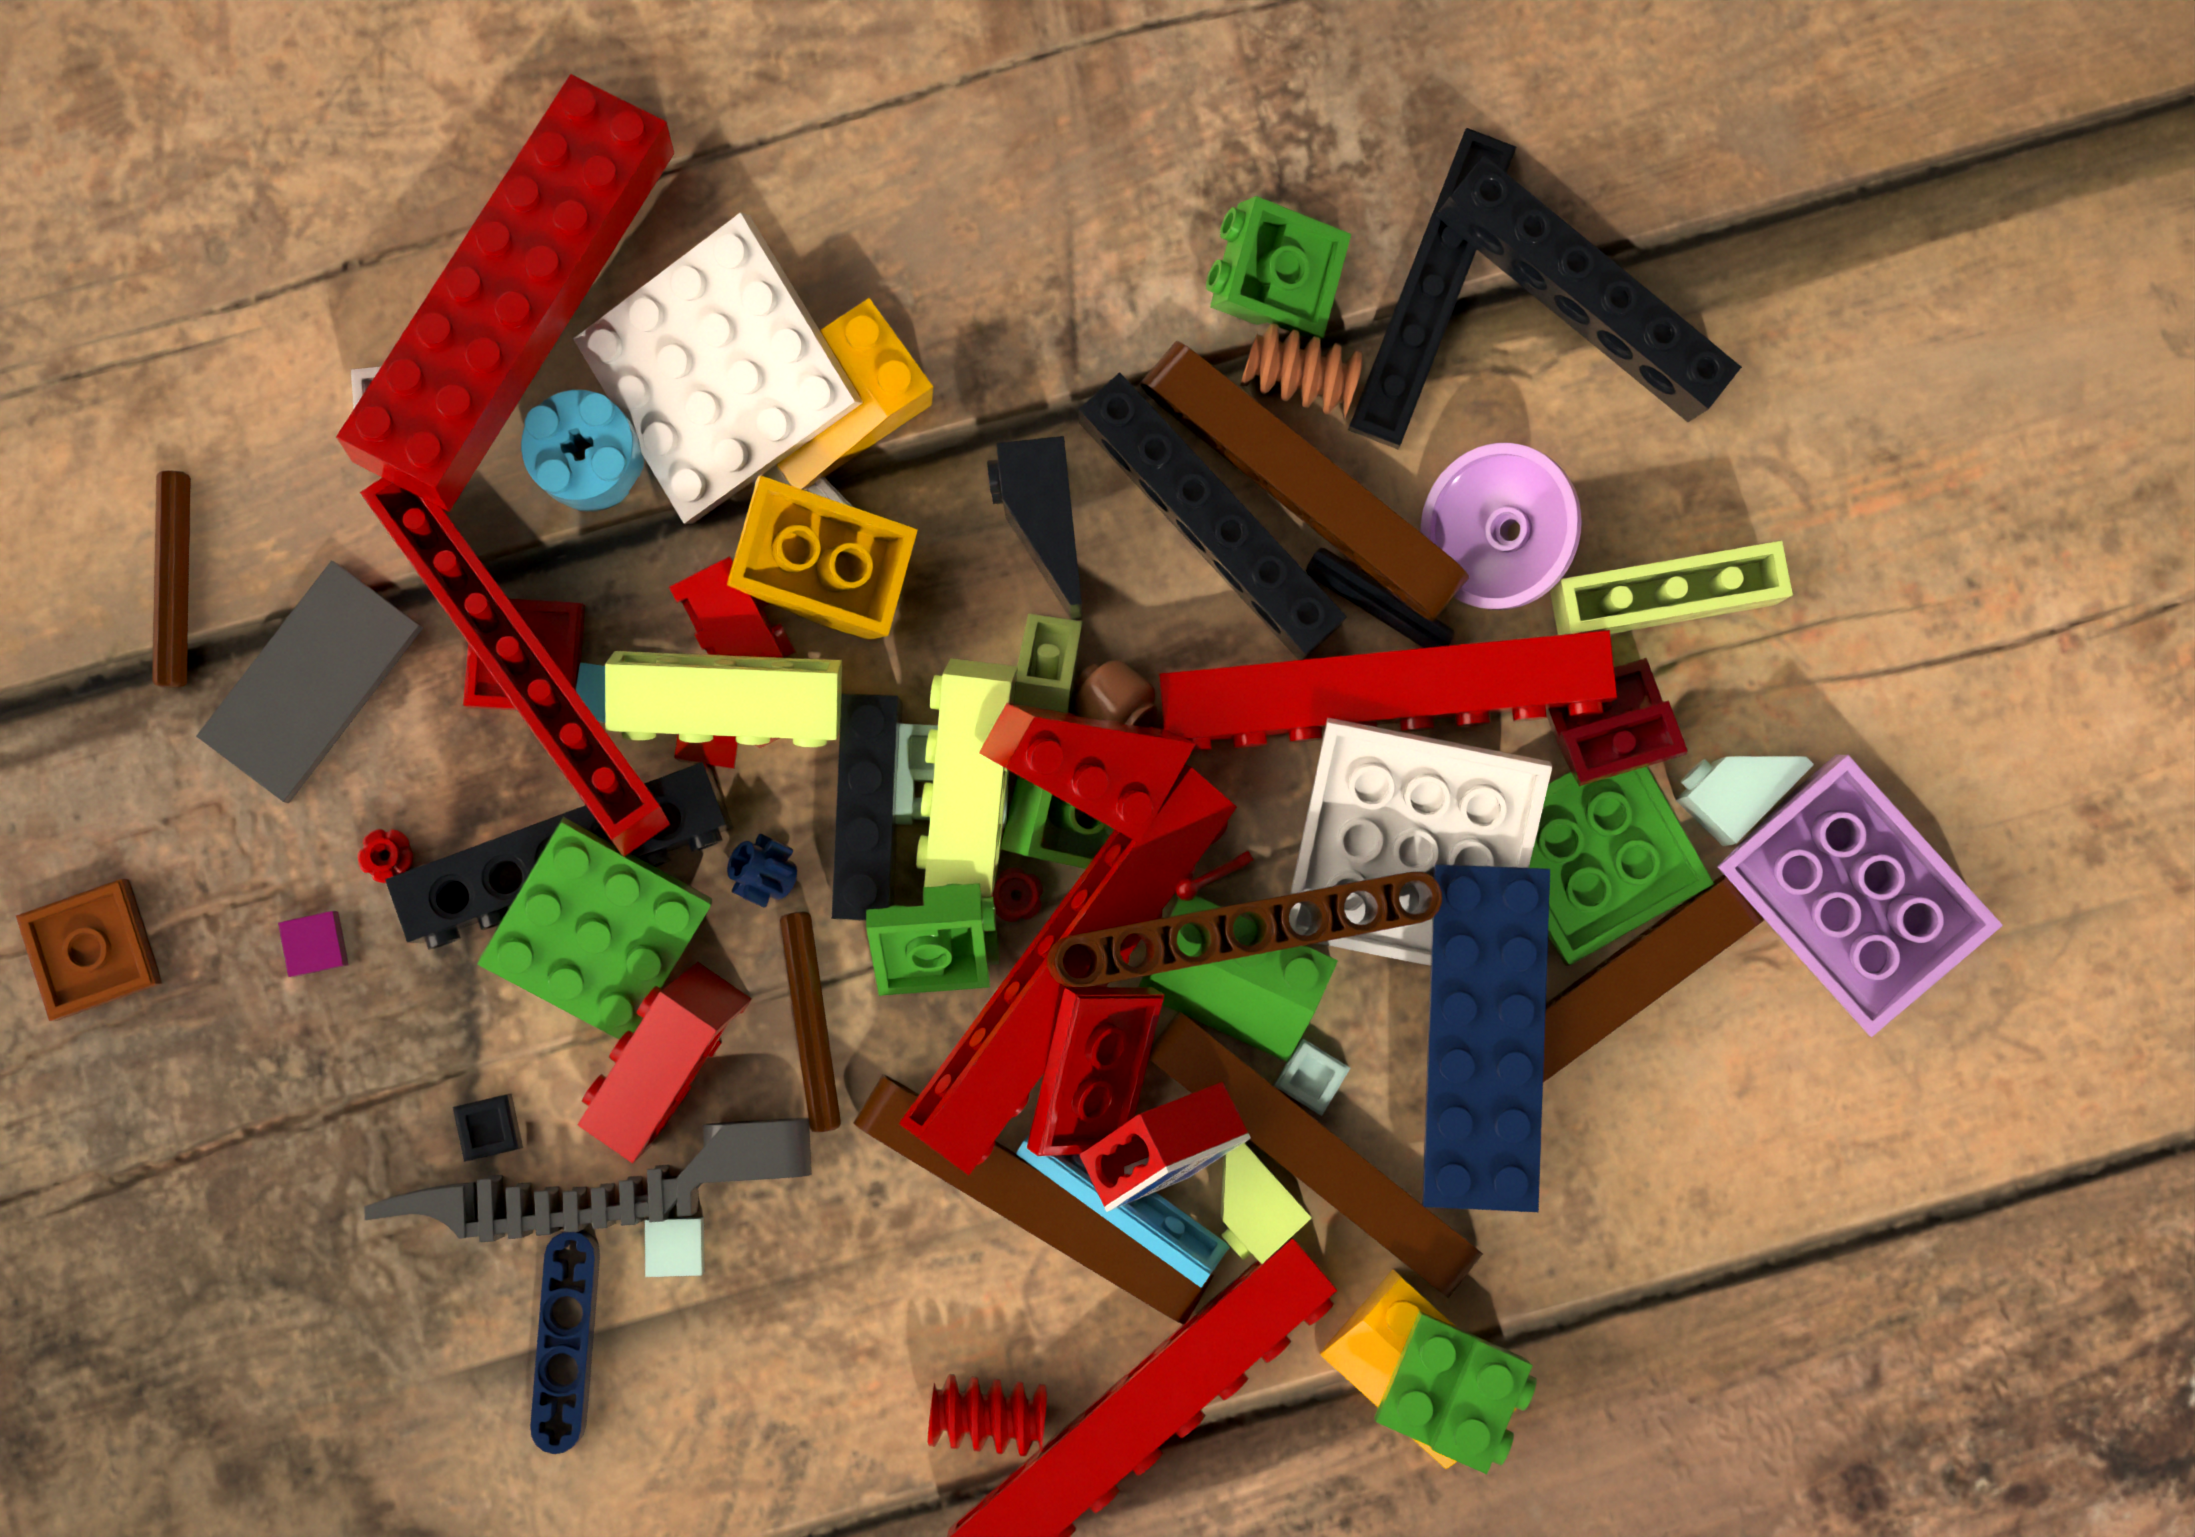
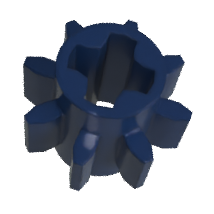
M758 834L755 844L750 841L740 843L732 852L727 866L728 877L736 881L731 890L732 893L763 908L767 906L770 897L775 900L786 897L792 890L797 878V866L793 861L788 860L793 853V849L763 834Z

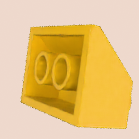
M1392 1269L1319 1354L1379 1407L1419 1311L1454 1327L1457 1326ZM1413 1439L1445 1469H1448L1457 1462L1433 1451L1430 1446Z

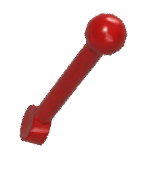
M1248 850L1194 880L1183 879L1176 885V894L1181 900H1193L1198 890L1243 868L1254 861V858Z

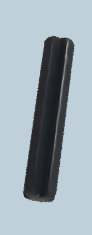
M1320 547L1306 567V572L1309 576L1421 647L1449 646L1452 642L1455 632L1451 627L1436 618L1434 621H1430L1420 616L1378 581L1328 549Z

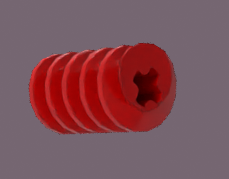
M949 1374L942 1389H937L934 1383L928 1427V1445L935 1447L943 1432L947 1431L952 1449H958L966 1433L970 1434L974 1451L980 1452L988 1437L992 1436L997 1454L1005 1452L1011 1438L1016 1440L1019 1456H1027L1034 1441H1038L1040 1452L1042 1453L1048 1397L1046 1385L1039 1384L1032 1399H1027L1023 1382L1016 1381L1009 1397H1005L1000 1379H994L987 1394H982L978 1377L971 1376L964 1392H960L955 1374Z

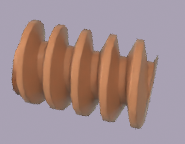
M1272 322L1262 336L1258 335L1257 332L1240 386L1246 388L1253 378L1258 375L1260 376V391L1266 395L1276 382H1280L1282 400L1288 401L1297 389H1301L1302 407L1309 408L1318 396H1322L1323 414L1329 415L1338 403L1341 402L1344 403L1345 420L1362 371L1363 354L1362 351L1356 350L1344 363L1342 362L1341 345L1335 343L1326 355L1323 356L1321 355L1320 338L1316 336L1311 339L1304 349H1301L1299 331L1294 329L1283 342H1280L1278 324Z

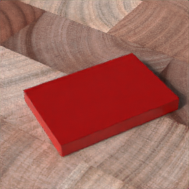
M1153 987L1064 988L1029 1135L1028 1150L1037 1156L1082 1154L1135 1117L1165 994Z

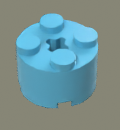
M568 390L547 398L527 413L521 440L522 458L532 479L551 497L579 511L593 512L615 506L630 493L629 490L637 478L640 477L643 470L644 456L641 453L639 438L634 426L619 407L605 395L587 390ZM588 442L592 447L585 450V459L579 461L574 454L580 451L581 444Z

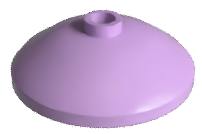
M1494 443L1475 448L1463 454L1441 473L1426 499L1422 512L1420 532L1459 563L1469 575L1467 582L1454 596L1456 599L1482 609L1508 610L1527 605L1549 592L1565 575L1575 557L1580 541L1581 508L1571 480L1565 471L1550 457L1528 446L1514 443ZM1518 522L1520 534L1515 540L1510 541L1508 529L1512 524Z

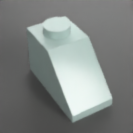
M1806 756L1724 757L1713 761L1711 764L1706 759H1703L1681 780L1686 789L1676 801L1722 846L1737 844L1814 764Z

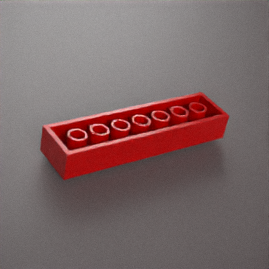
M572 74L569 75L337 434V440L353 463L450 512L675 154L666 121Z

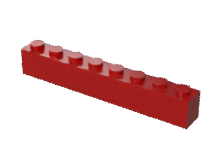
M384 478L379 479L362 490L360 494L621 855L623 857L669 826L670 823L658 802L442 508Z
M1610 630L1159 673L1164 729L1196 743L1192 752L1212 750V740L1233 739L1235 748L1267 745L1266 735L1289 733V742L1323 739L1322 730H1325L1327 718L1378 727V725L1400 723L1401 732H1415L1434 729V720L1456 718L1457 727L1490 724V714L1512 712L1513 721L1515 722L1547 718L1546 709L1568 707L1569 716L1603 713L1604 703H1610L1617 698Z
M1184 765L1141 843L1114 830L898 1124L968 1176L976 1165L983 1163L992 1153L995 1139L1008 1121L1016 1117L1025 1108L1029 1100L1030 1091L1045 1072L1064 988H1069L1059 984L1050 975L1047 967V956L1051 947L1059 939L1066 936L1162 918V910L1176 892V885L1183 879L1192 878L1196 863L1209 845L1218 841L1225 833L1228 819L1237 806L1195 769ZM1134 934L1128 935L1120 946V954L1127 965L1130 959L1129 955L1141 940L1139 936ZM1075 944L1065 952L1063 957L1065 970L1070 976L1075 978L1083 976L1088 971L1090 956L1082 946ZM1109 983L1100 984V985H1095V986H1090V987H1107V985H1108Z
M1291 1237L1263 1264L1256 1260L1195 1313L1185 1325L1180 1326L1042 1447V1453L1039 1449L949 1528L947 1537H1070L1077 1529L1072 1523L1088 1508L1093 1513H1097L1107 1506L1120 1491L1116 1484L1132 1470L1137 1476L1148 1470L1163 1454L1158 1447L1174 1433L1183 1438L1194 1430L1206 1416L1202 1409L1218 1395L1223 1401L1234 1395L1249 1379L1244 1372L1255 1362L1262 1358L1265 1363H1268L1281 1354L1291 1343L1287 1335L1302 1321H1305L1310 1326L1321 1319L1333 1307L1334 1303L1330 1297L1338 1290L1296 1240Z

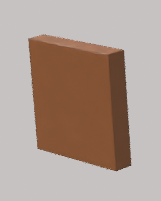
M119 879L16 915L49 1021H58L162 984L129 879Z

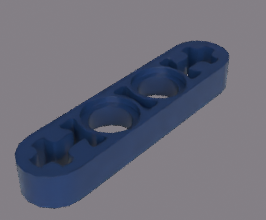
M585 1230L558 1234L549 1242L544 1254L530 1430L535 1445L542 1451L550 1454L564 1453L574 1447L583 1437L587 1425L600 1249L595 1237ZM571 1240L576 1241L578 1251L586 1252V1260L575 1265L573 1282L584 1279L585 1289L575 1285L555 1287V1279L563 1281L568 1278V1260L559 1258V1250L567 1248ZM569 1296L575 1298L580 1303L583 1315L577 1326L567 1328L556 1322L553 1316V1307L558 1298ZM564 1353L575 1359L578 1365V1374L574 1382L563 1385L551 1378L548 1365L553 1355ZM546 1393L557 1397L571 1394L576 1395V1402L568 1400L563 1404V1422L572 1424V1430L567 1431L561 1437V1440L555 1439L554 1430L545 1428V1422L551 1420L556 1415L558 1399L547 1401Z

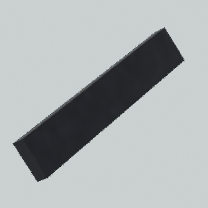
M1466 127L1348 431L1397 450L1400 448L1477 250L1435 215L1483 155L1507 173L1517 148L1516 146Z

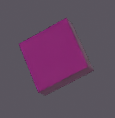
M329 911L278 922L288 977H297L348 966L338 911Z

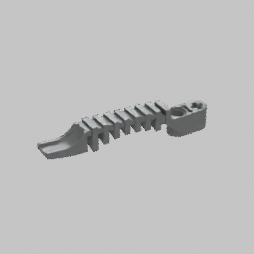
M809 1118L703 1124L704 1148L679 1176H670V1165H656L655 1169H647L648 1193H643L642 1176H630L627 1180L619 1181L620 1202L615 1203V1183L600 1184L599 1188H591L592 1206H588L587 1186L573 1187L572 1191H563V1209H560L559 1186L545 1187L544 1191H534L535 1212L532 1213L531 1182L517 1183L516 1187H506L507 1216H505L503 1175H489L488 1179H477L478 1219L475 1182L421 1189L364 1206L365 1220L407 1214L425 1215L444 1223L459 1239L479 1236V1242H494L505 1237V1233L508 1234V1239L524 1238L532 1234L533 1230H536V1236L551 1235L561 1230L562 1226H564V1232H579L589 1227V1223H592L593 1229H602L616 1224V1220H621V1226L636 1225L647 1216H649V1222H663L672 1217V1209L676 1204L677 1216H689L698 1212V1188L703 1183L794 1178L812 1175Z

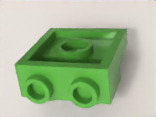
M1258 196L1239 203L1237 208L1232 207L1225 215L1220 229V237L1228 241L1223 260L1218 259L1214 262L1206 280L1207 291L1213 293L1210 308L1255 325L1266 322L1272 324L1273 322L1278 324V327L1290 332L1293 329L1297 330L1299 335L1312 339L1314 336L1320 339L1324 338L1351 234Z
M980 883L924 887V906H891L883 909L866 910V929L879 996L990 988L989 965L1000 964L998 932L995 931L994 898L982 897Z
M1419 1311L1374 1419L1383 1426L1430 1446L1433 1451L1487 1474L1492 1462L1502 1465L1506 1460L1514 1439V1432L1506 1428L1515 1408L1524 1411L1528 1407L1536 1388L1537 1378L1529 1375L1533 1365L1526 1358Z

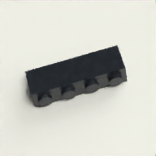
M842 694L831 919L866 921V910L894 906L897 847L896 788L900 724H902L903 702L898 696Z

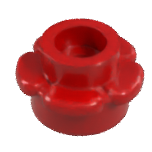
M376 829L363 839L364 847L358 852V864L364 873L372 875L371 877L374 881L386 883L385 879L409 871L411 868L413 853L410 841L404 833L395 829H391L389 832H385L383 829ZM384 850H388L390 853V857L386 861L382 860L380 856Z
M1013 867L1002 871L991 896L994 898L996 914L1008 922H1017L1019 918L1031 919L1041 908V901L1039 899L1043 894V887L1036 875L1032 873L1026 874L1022 868ZM1013 890H1019L1022 893V897L1017 901L1011 898Z

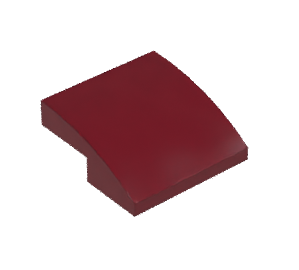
M1647 658L1614 667L1617 698L1610 703L1603 704V713L1569 716L1568 707L1546 709L1547 719L1579 786L1687 755L1688 750L1669 700L1663 702Z

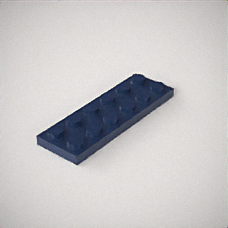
M1434 864V879L1438 882L1442 891V904L1438 913L1432 918L1422 1205L1423 1207L1539 1212L1550 869Z

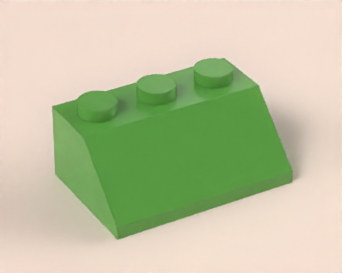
M1198 896L1190 901L1178 898L1170 917L1218 908L1220 906ZM1239 915L1233 925L1235 938L1243 945L1250 944L1257 933L1255 922ZM1189 923L1185 924L1177 935V944L1184 954L1188 956L1194 955L1202 944L1199 930ZM1303 945L1143 976L1138 987H1153L1165 994L1162 1005L1177 1012L1180 1011L1194 1020L1288 1062L1319 1005L1338 960Z

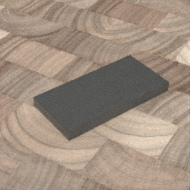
M331 560L196 737L282 802L290 803L424 627L345 568Z

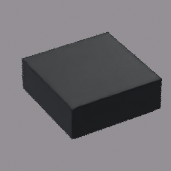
M512 1093L453 1107L464 1162L523 1148Z

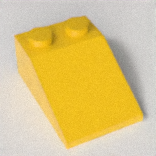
M870 298L820 330L863 403L776 464L790 486L802 490L808 489L817 480L826 477L932 406L933 385Z
M760 475L756 481L727 585L832 629L866 640L886 637L889 635L918 529Z

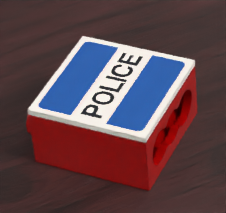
M1220 1082L1138 1114L1079 1156L1106 1212L1190 1178L1251 1139L1224 1083Z

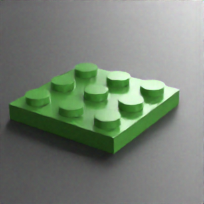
M1647 766L1582 786L1577 784L1570 771L1548 784L1529 868L1550 869L1548 936L1565 966H1570L1714 884Z
M563 817L481 954L477 965L620 1040L628 1030L633 1033L643 1019L636 1014L639 1006L655 986L659 988L663 986L711 907L712 898L631 853L623 857L614 844Z

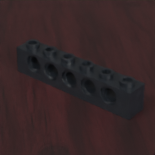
M1485 155L1482 156L1435 215L1686 422H1690L1707 411L1742 368L1736 361Z
M1120 372L1079 408V424L1298 660H1304L1342 625L1347 616Z
M700 762L644 783L661 808L673 804L679 809L681 822L673 833L662 835L659 832L630 853L652 866L658 867L671 861L668 852L689 844L691 852H696L723 841L721 832L734 827L710 765ZM584 805L385 879L407 943L426 942L428 950L461 939L458 930L479 923L481 930L499 926L563 817L601 838L604 837L605 831L587 806ZM514 862L521 869L522 882L516 891L508 894L500 886L499 876L506 865ZM462 882L469 891V902L462 911L455 913L448 905L447 895L454 884Z

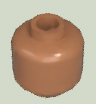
M1111 660L1100 667L1097 664H1092L1081 673L1075 683V690L1078 692L1074 704L1077 716L1118 721L1123 724L1145 728L1150 726L1156 716L1157 706L1154 705L1156 698L1154 687L1122 661Z

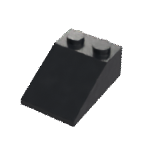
M1064 436L996 443L998 460L987 461L993 504H1003L1007 521L1070 619L1083 620Z

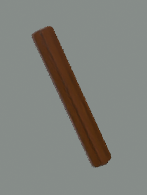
M174 470L161 471L156 476L152 681L154 685L163 688H179L187 683L191 478L184 472Z
M808 912L788 913L781 916L780 924L809 1126L811 1131L816 1133L832 1131L840 1127L841 1119L812 919Z

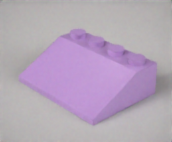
M1836 754L1795 789L1717 866L1870 1037L1879 1032L2003 926L1849 755Z

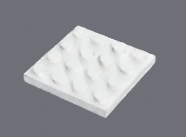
M744 213L736 215L573 338L609 400L619 407L634 426L639 438L642 455L684 524H693L757 479L758 476L764 474L863 403L752 218Z
M1327 718L1290 894L1406 872H1424L1434 878V864L1529 868L1552 771L1551 762ZM1406 883L1399 893V901L1401 906L1409 913H1413L1417 909L1419 894L1412 884ZM1351 893L1344 904V911L1347 918L1355 924H1358L1363 919L1365 904L1359 895ZM1295 904L1290 911L1289 922L1292 929L1302 935L1311 925V914L1303 904ZM1432 919L1423 923L1319 942V944L1430 966Z

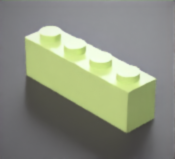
M1782 541L1561 579L1550 590L1558 635L1610 630V634L1773 606L1793 596Z
M614 651L605 664L606 731L622 732V737L628 740H650L656 737V733L679 734V740L691 743L708 742L713 740V735L736 736V742L745 745L766 744L770 742V738H791L794 745L801 747L824 746L827 744V740L837 739L840 729L842 660Z
M950 658L943 675H934L930 708L939 710L938 730H929L925 758L926 763L935 764L933 783H925L921 802V816L930 817L929 836H920L916 862L918 869H926L924 887L980 883L982 896H992L998 878L1008 769L979 754V751L1006 703H1015L1018 666Z

